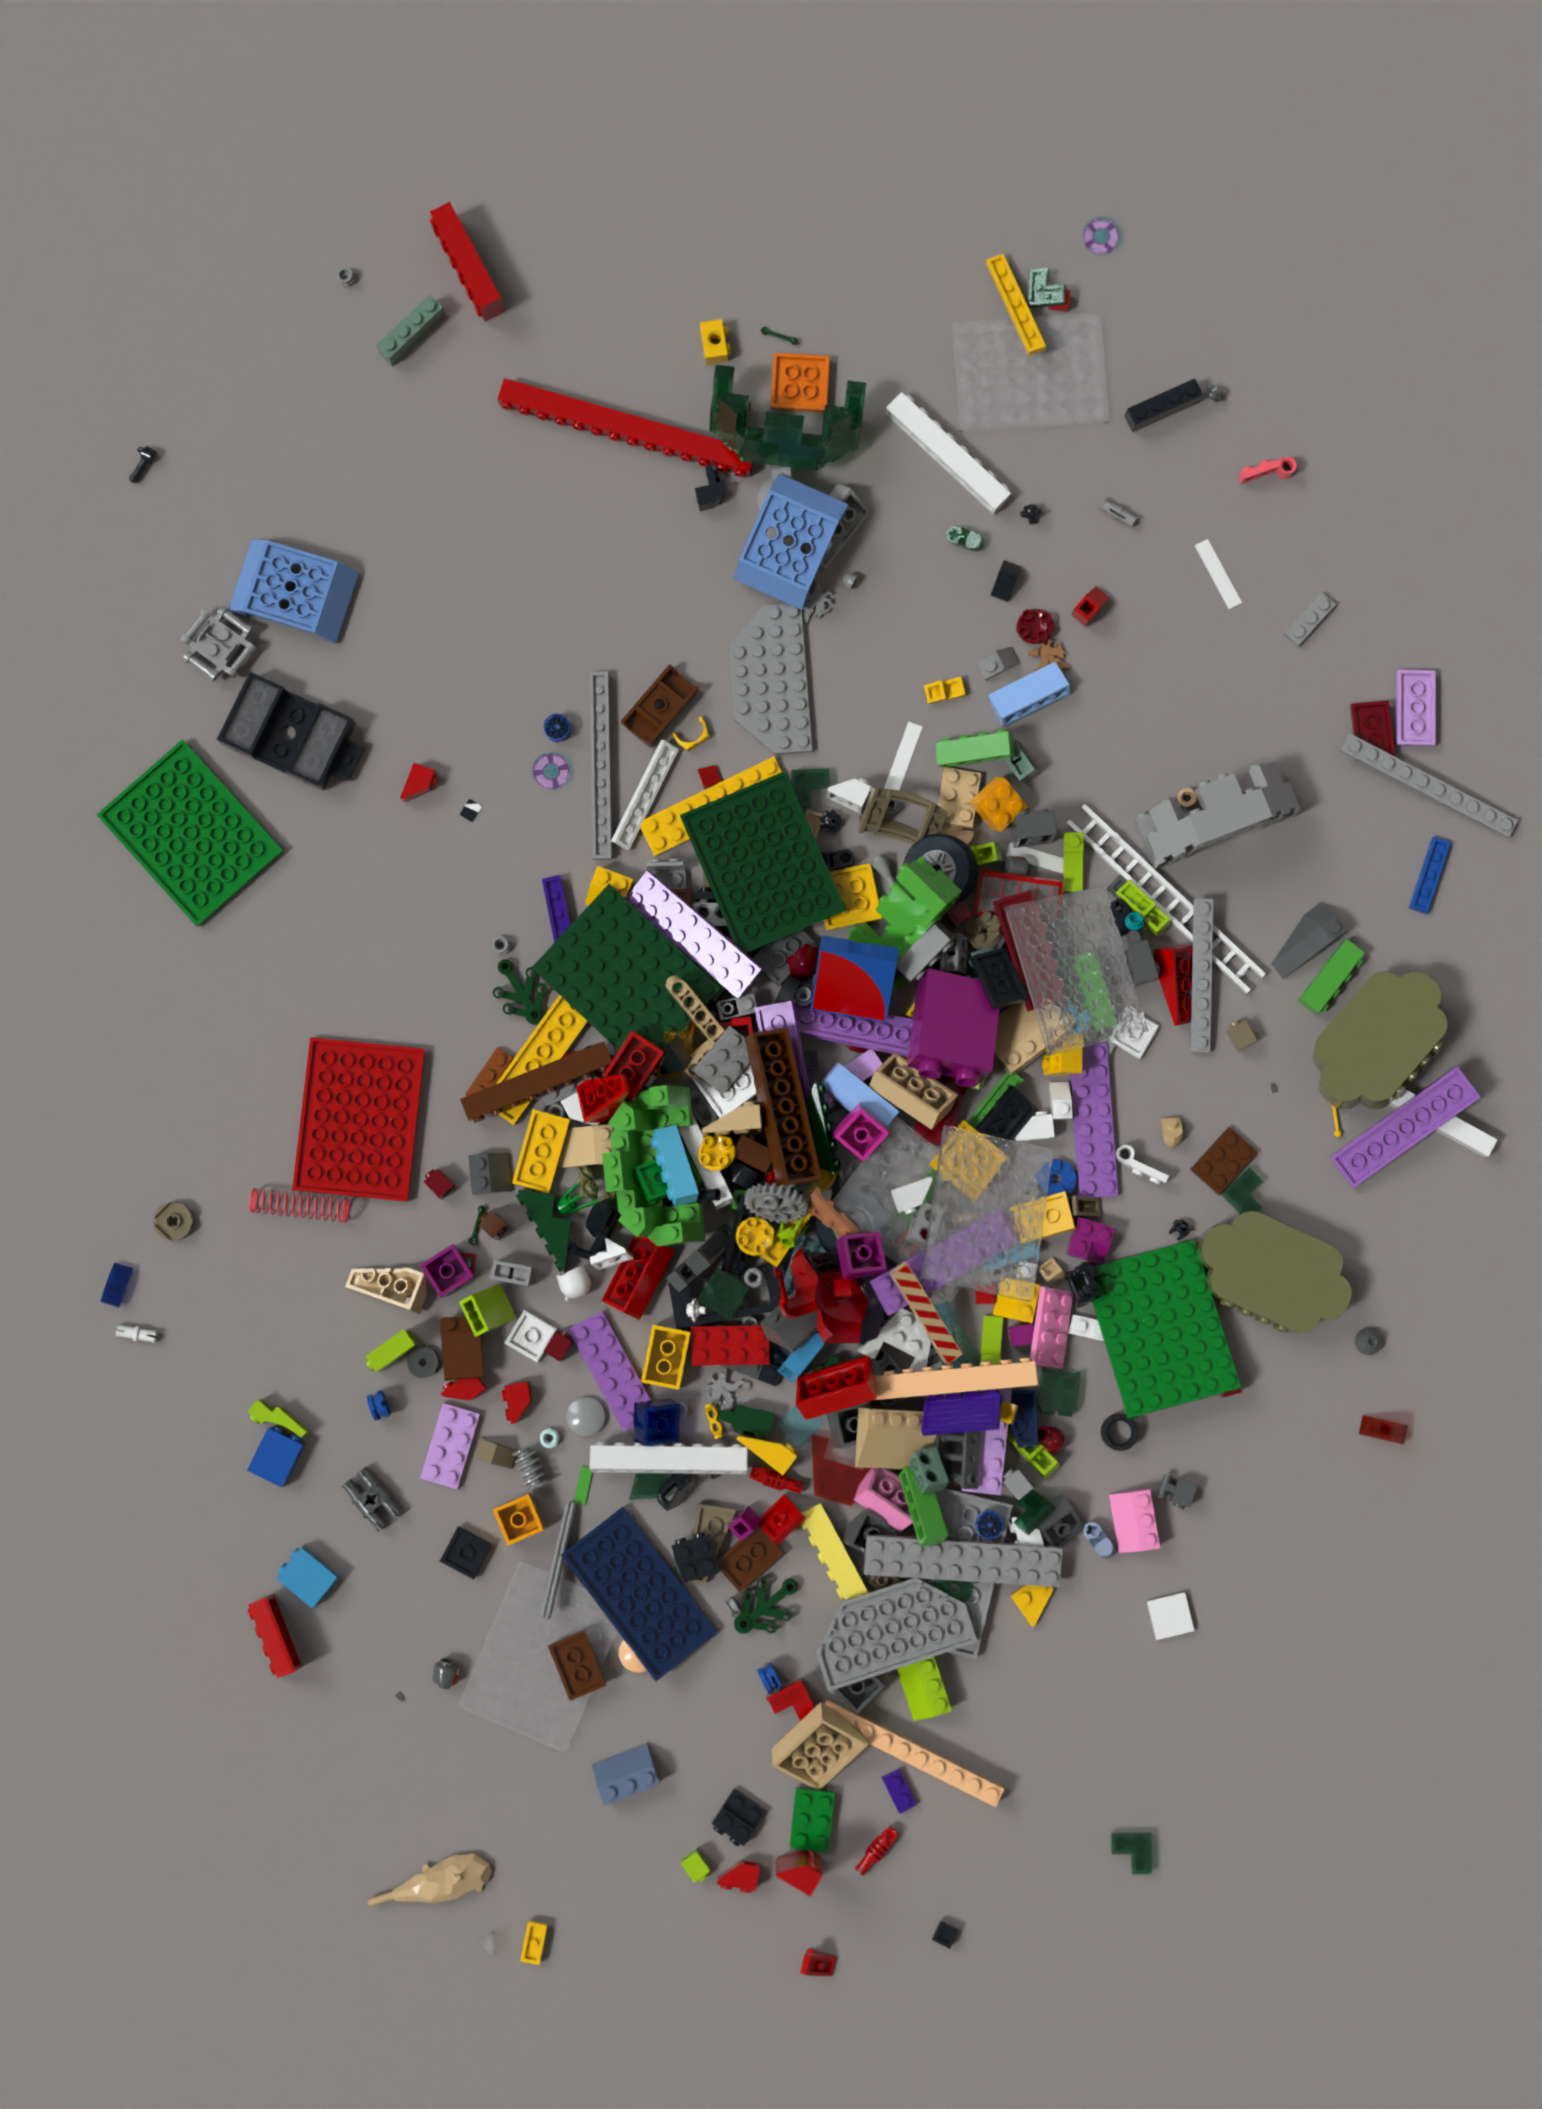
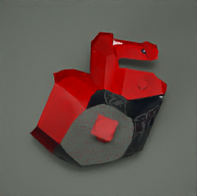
M804 1248L799 1249L793 1256L790 1265L796 1289L795 1296L791 1299L786 1294L782 1271L779 1268H774L775 1278L779 1279L781 1292L780 1308L784 1316L796 1319L817 1311V1329L823 1343H863L878 1338L884 1308L869 1282L874 1278L869 1276L843 1279L838 1252H802ZM843 1298L845 1299L843 1302H841L840 1304H838L837 1301H840V1300H842Z

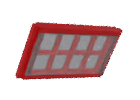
M980 870L973 914L981 916L985 912H990L992 915H996L993 901L1030 891L1040 923L1056 925L1063 881Z

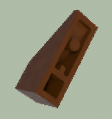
M486 1211L479 1219L481 1222L479 1226L491 1238L499 1240L511 1226L493 1211L489 1213Z

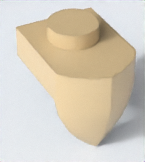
M1180 1117L1161 1118L1160 1125L1163 1140L1168 1147L1174 1148L1180 1143L1183 1136Z

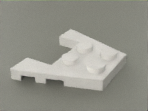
M902 1308L891 1314L882 1324L883 1326L880 1328L878 1338L867 1341L857 1350L875 1359L883 1342H886L914 1356L915 1358L909 1369H914V1372H922V1368L927 1367L931 1341L916 1316Z

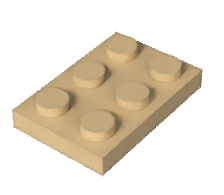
M944 767L938 799V806L947 812L944 825L967 829L973 828L975 809L969 802L979 792L981 773Z

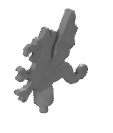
M815 580V585L813 586L814 593L809 594L807 598L808 603L803 608L802 617H804L805 624L808 623L810 616L814 612L815 605L814 616L818 615V618H820L821 615L829 612V608L827 610L824 609L826 607L824 603L832 604V599H826V596L832 595V593L828 589L823 594L818 580Z
M724 1368L723 1372H720L718 1380H714L712 1375H710V1378H707L713 1384H706L707 1388L705 1389L713 1388L712 1396L707 1394V1398L714 1402V1406L717 1403L721 1405L720 1396L722 1394L725 1409L730 1410L733 1408L732 1403L734 1399L728 1391H734L740 1385H743L745 1389H749L750 1384L743 1380H738L733 1384L727 1383L728 1374L726 1373L728 1369Z

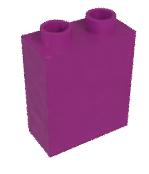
M929 968L918 981L907 1067L919 1069V1076L927 1079H938L941 1075L955 1077V1083L960 1086L975 1087L993 1071L1000 1008L991 1009L978 979Z

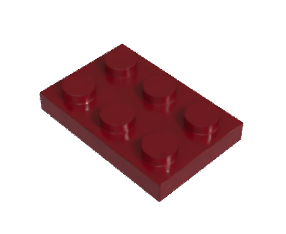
M1389 700L1351 704L1350 713L1353 735L1396 756Z

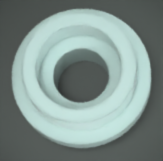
M545 1429L540 1435V1442L546 1448H553L559 1442V1434L554 1429ZM547 1435L553 1436L552 1442L546 1440Z

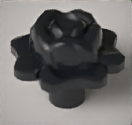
M1029 504L1024 506V510L1020 512V515L1027 518L1029 524H1035L1036 517L1042 513V509L1037 508L1036 504Z
M834 810L830 812L825 811L824 815L820 817L822 822L820 827L824 828L827 833L831 831L837 832L838 828L842 825L840 821L841 816L837 815Z

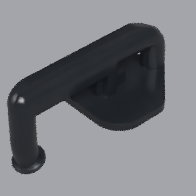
M605 1198L595 1204L586 1220V1228L592 1237L596 1238L593 1245L588 1251L578 1247L576 1243H572L568 1247V1252L590 1260V1257L604 1251L606 1247L605 1238L610 1240L619 1223L618 1219L621 1217V1214L618 1212V1203ZM609 1208H610V1209H612V1212H611V1214H610V1216H609V1218H608Z
M671 1474L660 1485L657 1492V1501L666 1511L679 1506L693 1492L695 1487V1480L693 1478L689 1479L685 1484L682 1482L689 1474ZM710 1474L711 1479L721 1476V1474ZM676 1486L678 1489L674 1492L672 1499L668 1501L665 1496Z

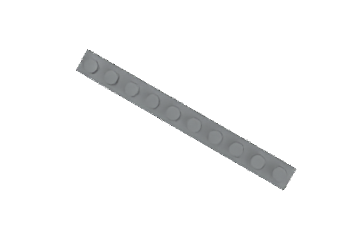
M596 671L589 672L592 859L612 860L609 672Z
M1350 733L1340 749V752L1507 838L1510 837L1518 821Z

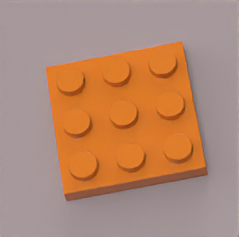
M774 353L770 409L826 413L830 356Z

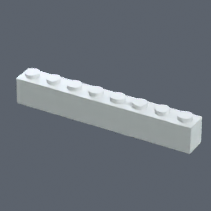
M901 392L886 407L885 414L994 515L1009 500L1011 495L1010 489L1004 483L1000 484L991 471H986L977 458L973 459L963 445L959 446L950 433H945L936 420L932 421L922 407L918 408L909 395H904Z
M598 1442L595 1445H590V1472L747 1475V1447H743L741 1444H733L732 1447H724L723 1444H713L712 1447H704V1444H693V1447H685V1444L680 1443L673 1444V1446H665L663 1443H655L654 1446H646L645 1443H635L634 1446H626V1443H615L614 1446H607V1443Z

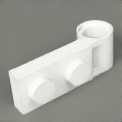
M1122 1145L1116 1149V1160L1132 1169L1133 1174L1140 1177L1143 1175L1150 1177L1149 1181L1157 1185L1166 1183L1168 1175L1133 1159L1135 1152L1131 1146ZM1122 1149L1128 1150V1159L1121 1158L1120 1151Z

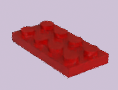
M761 1325L691 1327L692 1366L769 1364V1340H767Z

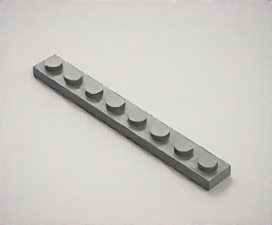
M1194 899L1190 1052H1210L1213 899Z

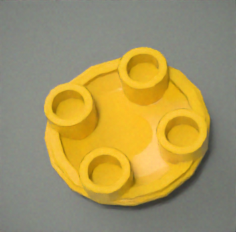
M723 1135L704 1137L698 1150L699 1162L706 1169L712 1171L728 1167L736 1155L733 1141Z
M750 1217L744 1220L737 1228L736 1242L739 1248L746 1254L752 1256L762 1255L773 1245L774 1229L770 1223L762 1218Z

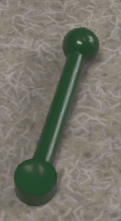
M767 327L761 328L763 335L769 334L790 341L793 345L798 343L796 337L790 338L769 331Z
M482 1205L478 1207L479 1213L473 1234L468 1240L471 1245H474L477 1241L475 1237L480 1223L479 1219L482 1213L485 1212V1207Z

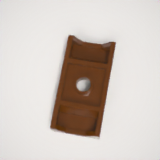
M669 664L624 716L621 724L651 748L660 738L665 728L699 692V688L688 682ZM659 700L665 703V707L662 710H657L654 707L655 703Z

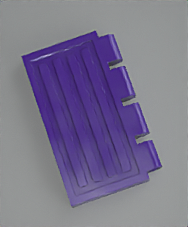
M998 1389L984 1390L983 1395L981 1390L965 1392L964 1396L962 1392L946 1393L945 1398L943 1394L929 1395L928 1400L924 1401L922 1435L999 1430L1002 1409L1001 1393H999Z

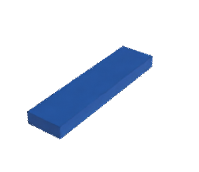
M1434 836L1431 838L1408 907L1409 909L1428 914L1451 842Z

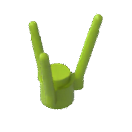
M800 1218L795 1228L788 1227L785 1230V1223L781 1221L778 1237L781 1238V1244L788 1248L796 1247L798 1241L809 1229L812 1222L809 1221L798 1234V1229L804 1219Z

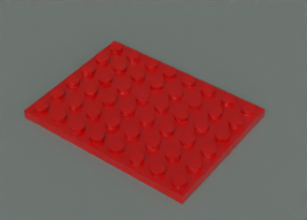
M310 1037L292 1190L408 1202L425 1049Z

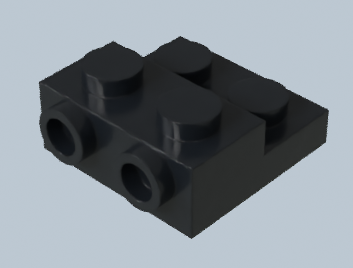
M705 1532L694 1534V1538L687 1541L686 1537L674 1540L675 1544L671 1547L682 1584L720 1573L710 1534L705 1535Z
M734 1788L712 1820L713 1830L720 1835L725 1833L730 1836L729 1841L738 1847L740 1844L745 1846L765 1815L766 1810Z

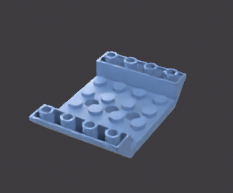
M779 474L767 494L739 558L734 580L803 610L810 594V587L839 522H842L849 504ZM775 528L777 530L776 537L768 538L767 530ZM788 535L794 538V543L791 546L784 544V538ZM805 543H809L812 547L811 552L808 554H803L801 551V547Z
M251 540L228 611L246 617L247 614L316 634L319 639L336 644L359 572L338 561L272 541ZM295 565L302 567L301 572L298 574L292 573V568ZM295 583V590L291 592L287 591V584ZM284 600L290 602V606L287 609L280 608V604Z

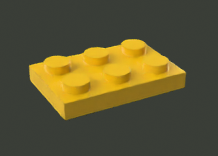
M1065 1191L1010 1207L1020 1245L1076 1229Z

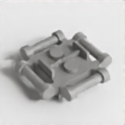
M225 606L219 608L215 617L202 609L198 619L188 632L180 638L182 642L191 647L183 656V660L186 663L190 662L204 672L213 682L217 680L222 672L235 678L237 676L236 672L245 660L257 649L247 641L254 627L250 624H245L228 612V608ZM223 618L243 631L242 634L238 635L221 622ZM206 620H208L210 624H207L204 627V629L198 635L197 641L194 643L191 639L194 637V635L197 633V631L200 629L203 623ZM245 647V649H244L243 652L240 654V656L237 658V660L233 663V665H232L231 667H229V666L232 664V662L235 660V658L238 656V654H239V653L242 651V649ZM198 653L215 665L216 668L212 670L194 656Z

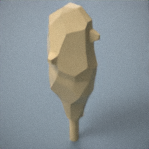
M477 1853L452 1855L431 1868L427 1864H423L421 1873L395 1888L392 1892L367 1899L368 1904L371 1907L393 1899L398 1902L426 1903L457 1899L473 1889L481 1892L482 1886L488 1883L492 1870L490 1863Z

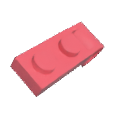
M1291 457L1271 462L1270 460H1265L1259 463L1257 467L1248 466L1242 469L1238 480L1241 485L1275 472L1280 478L1288 479L1294 473L1297 464ZM1282 465H1288L1291 471H1285Z

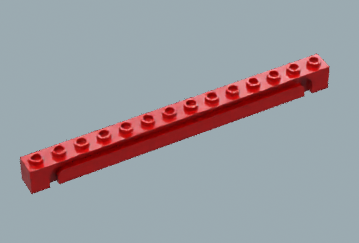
M506 378L503 379L497 398L499 405L505 410H518L523 415L529 416V414H532L540 420H553L561 426L567 424L578 431H583L584 429L596 436H608L613 441H626L628 445L635 447L640 445L651 452L657 450L669 457H673V455L678 456L686 462H691V460L698 462L703 467L713 465L718 471H730L742 478L745 476L750 477L756 458V450Z

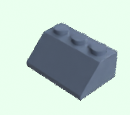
M647 1743L592 1764L597 1788L604 1806L660 1785L661 1782Z

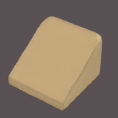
M1053 1257L1037 1268L1049 1287H1052L1064 1278L1063 1270Z

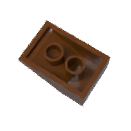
M466 1316L441 1318L444 1380L484 1378L483 1334L475 1337Z

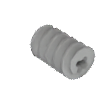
M531 1447L512 1454V1456H519L515 1464H522L517 1470L524 1471L520 1478L527 1479L523 1483V1486L530 1487L527 1490L548 1482L547 1479H541L545 1472L538 1471L542 1467V1464H536L540 1457H533L537 1449H530Z

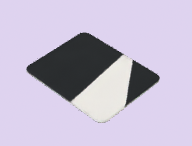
M469 799L460 815L473 822L482 806Z

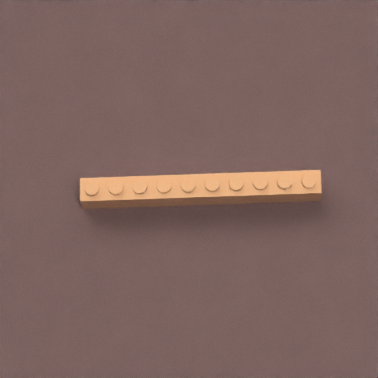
M1031 1358L1020 1359V1363H1012V1360H1001L1000 1365H992V1361L980 1362L981 1366L973 1367V1364L969 1363L961 1364V1368L953 1369V1365L941 1366L942 1370L934 1371V1367L922 1368V1372H914V1369L902 1370L903 1374H895V1370L883 1371L882 1376H875L878 1385L876 1400L1038 1385L1036 1361L1032 1362Z
M826 1697L823 1704L836 1710L868 1741V1744L994 1807L997 1806L1004 1792L1003 1785L859 1713L856 1715L853 1710Z

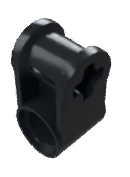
M849 849L821 853L825 863L826 859L828 860L829 866L827 867L829 872L849 868L854 864V854ZM843 855L851 857L849 863H843L840 859Z
M1116 899L1108 905L1107 910L1117 935L1122 937L1130 932V929L1125 925V918L1131 912L1123 899ZM1121 906V909L1115 911L1114 907Z

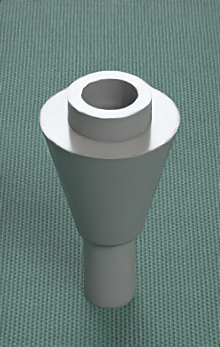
M881 853L872 858L873 863L871 865L886 879L891 887L896 881L892 876L888 856H883Z

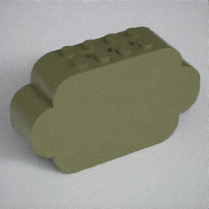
M1416 971L1406 973L1401 978L1390 972H1378L1364 983L1315 1042L1313 1060L1315 1066L1321 1072L1319 1090L1326 1101L1339 1109H1350L1359 1103L1369 1109H1382L1389 1105L1393 1099L1398 1100L1404 1093L1405 1085L1410 1086L1416 1079L1417 1071H1423L1429 1064L1430 1056L1435 1057L1441 1050L1447 1030V1018L1438 1008L1441 1001V990L1433 979L1424 973Z
M1256 1211L1239 1213L1233 1216L1228 1224L1212 1226L1205 1230L1197 1244L1199 1259L1203 1267L1207 1269L1205 1275L1208 1288L1212 1296L1220 1300L1219 1304L1227 1308L1236 1307L1238 1308V1313L1245 1316L1253 1315L1256 1317L1255 1320L1262 1324H1273V1329L1282 1333L1309 1332L1318 1325L1320 1320L1340 1317L1346 1311L1351 1300V1286L1340 1275L1343 1268V1259L1340 1252L1334 1246Z

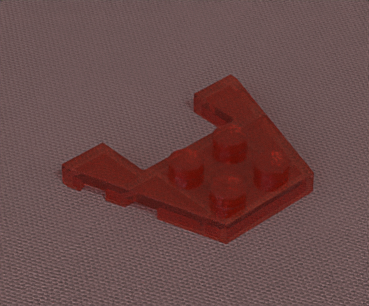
M812 1433L814 1496L852 1506L855 1502L854 1498L858 1486L871 1468L859 1469L825 1459L824 1455L829 1438Z

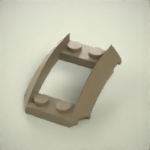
M870 788L871 794L862 816H859L858 831L860 834H863L864 831L873 832V835L893 837L913 845L923 837L940 834L947 817V812L936 803L904 791ZM890 799L912 803L927 809L920 830L893 820L883 819Z

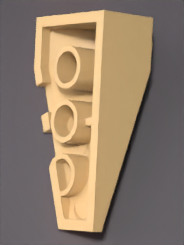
M410 1268L352 1269L345 1285L346 1288L420 1314L427 1297L426 1274Z

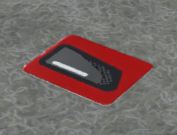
M461 1253L474 1273L476 1254Z

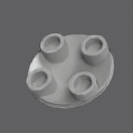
M589 1397L579 1398L571 1403L567 1410V1424L574 1433L580 1436L594 1435L602 1428L605 1422L604 1409L596 1399Z

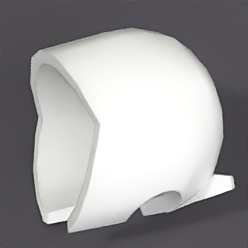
M584 1266L566 1271L564 1275L556 1274L560 1290L565 1295L566 1301L580 1298L590 1290L591 1280Z

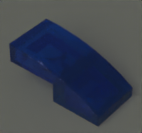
M114 1262L101 1297L102 1303L120 1307L126 1294V1287L133 1273V1268Z

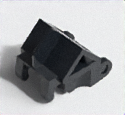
M1082 1262L1079 1266L1075 1267V1270L1065 1272L1064 1278L1068 1281L1075 1298L1076 1308L1083 1307L1107 1294L1101 1281L1102 1278L1107 1276V1273H1098L1094 1262ZM1075 1279L1082 1281L1084 1286L1082 1290H1079Z

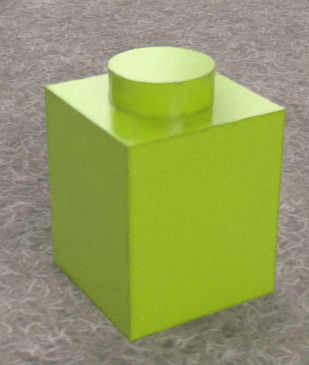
M697 1848L681 1859L680 1864L694 1883L698 1880L702 1882L709 1876L708 1872H710L711 1867Z

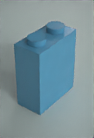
M818 1330L795 1352H792L777 1370L791 1383L797 1379L825 1344Z
M305 1546L301 1549L297 1547L290 1555L292 1560L288 1564L284 1563L277 1571L279 1576L276 1579L308 1606L314 1608L340 1575Z

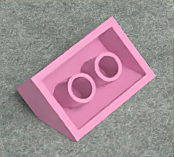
M871 1468L858 1486L854 1500L872 1513L882 1517L886 1523L901 1532L913 1522L900 1478L887 1468Z
M1145 1488L1109 1494L1118 1552H1139L1159 1549L1160 1544L1150 1489Z

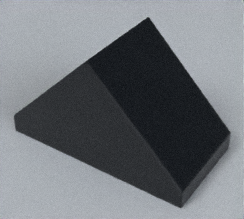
M1003 561L990 596L1008 602L1021 567Z
M675 1036L669 1045L660 1074L664 1075L683 1071L692 1058L680 1037Z

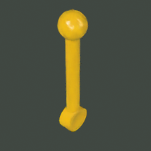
M1332 1105L1336 1130L1334 1135L1339 1138L1342 1132L1339 1130L1337 1109Z

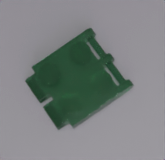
M1041 1367L1037 1406H1041L1040 1413L1054 1415L1055 1408H1058V1415L1072 1417L1073 1410L1077 1411L1080 1383L1079 1371L1071 1373L1063 1372V1369L1054 1371ZM1045 1373L1058 1375V1377L1045 1375ZM1063 1376H1072L1075 1377V1379L1064 1378Z

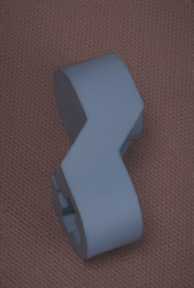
M1096 1522L1086 1523L1083 1533L1100 1557L1104 1559L1111 1558L1114 1555L1115 1548L1110 1539Z

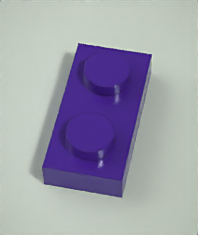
M899 1768L882 1776V1780L899 1814L917 1805Z

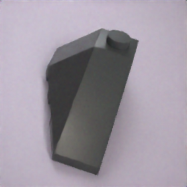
M1319 903L1304 914L1271 964L1284 979L1347 931V929L1333 912Z
M864 1509L849 1522L841 1541L865 1553L866 1534L899 1535L882 1517Z

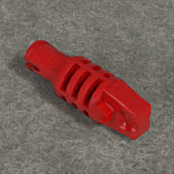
M753 1466L749 1475L750 1479L764 1486L780 1491L787 1489L801 1494L804 1482L788 1478L785 1473L782 1475L778 1471L769 1468Z
M891 1826L886 1828L865 1850L866 1855L855 1866V1870L859 1872L864 1866L860 1874L865 1876L873 1864L879 1863L890 1850L899 1833Z

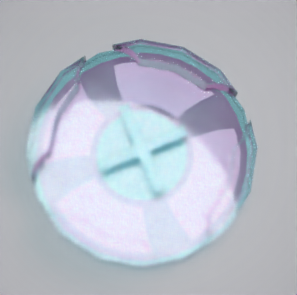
M1106 217L1092 219V221L1087 223L1083 232V242L1086 248L1098 255L1112 252L1117 247L1120 239L1119 227L1116 226L1113 220Z
M555 752L544 753L534 761L532 775L535 782L541 788L556 790L567 783L570 776V767L567 760L561 754Z

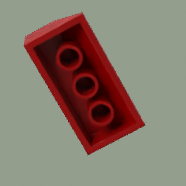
M634 1235L627 1249L634 1259L620 1263L601 1301L640 1320L675 1251L666 1246H657L648 1237L637 1238Z
M862 1357L799 1376L797 1378L795 1405L804 1419L816 1418L876 1400L878 1385L870 1357Z
M274 1594L249 1604L248 1614L251 1620L254 1619L256 1623L255 1632L258 1638H261L263 1641L262 1649L265 1656H269L271 1661L269 1667L272 1674H276V1677L280 1678L302 1668Z
M802 1850L777 1857L775 1860L776 1877L811 1897L823 1876L820 1856L811 1850L809 1852Z

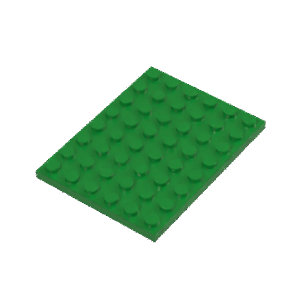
M183 739L96 814L197 927L284 852Z
M1195 1240L1096 1266L1098 1273H1107V1276L1101 1279L1107 1294L1092 1301V1305L1127 1419L1241 1389L1217 1309L1207 1285L1203 1265L1198 1256Z

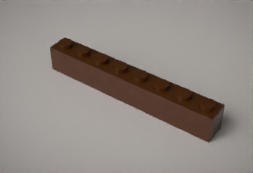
M601 1042L460 1100L468 1121L478 1123L485 1120L484 1116L492 1114V1116L498 1115L503 1112V1108L508 1106L510 1109L518 1107L523 1100L533 1101L539 1098L538 1094L546 1092V1094L557 1091L556 1087L573 1085L575 1083L574 1080L582 1078V1080L588 1079L593 1076V1072L598 1070L600 1073L605 1072L612 1059L605 1042Z

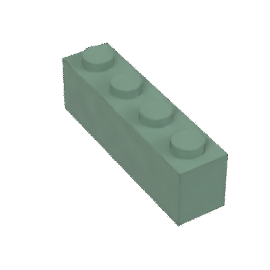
M429 294L376 345L379 354L393 366L445 316L443 307Z

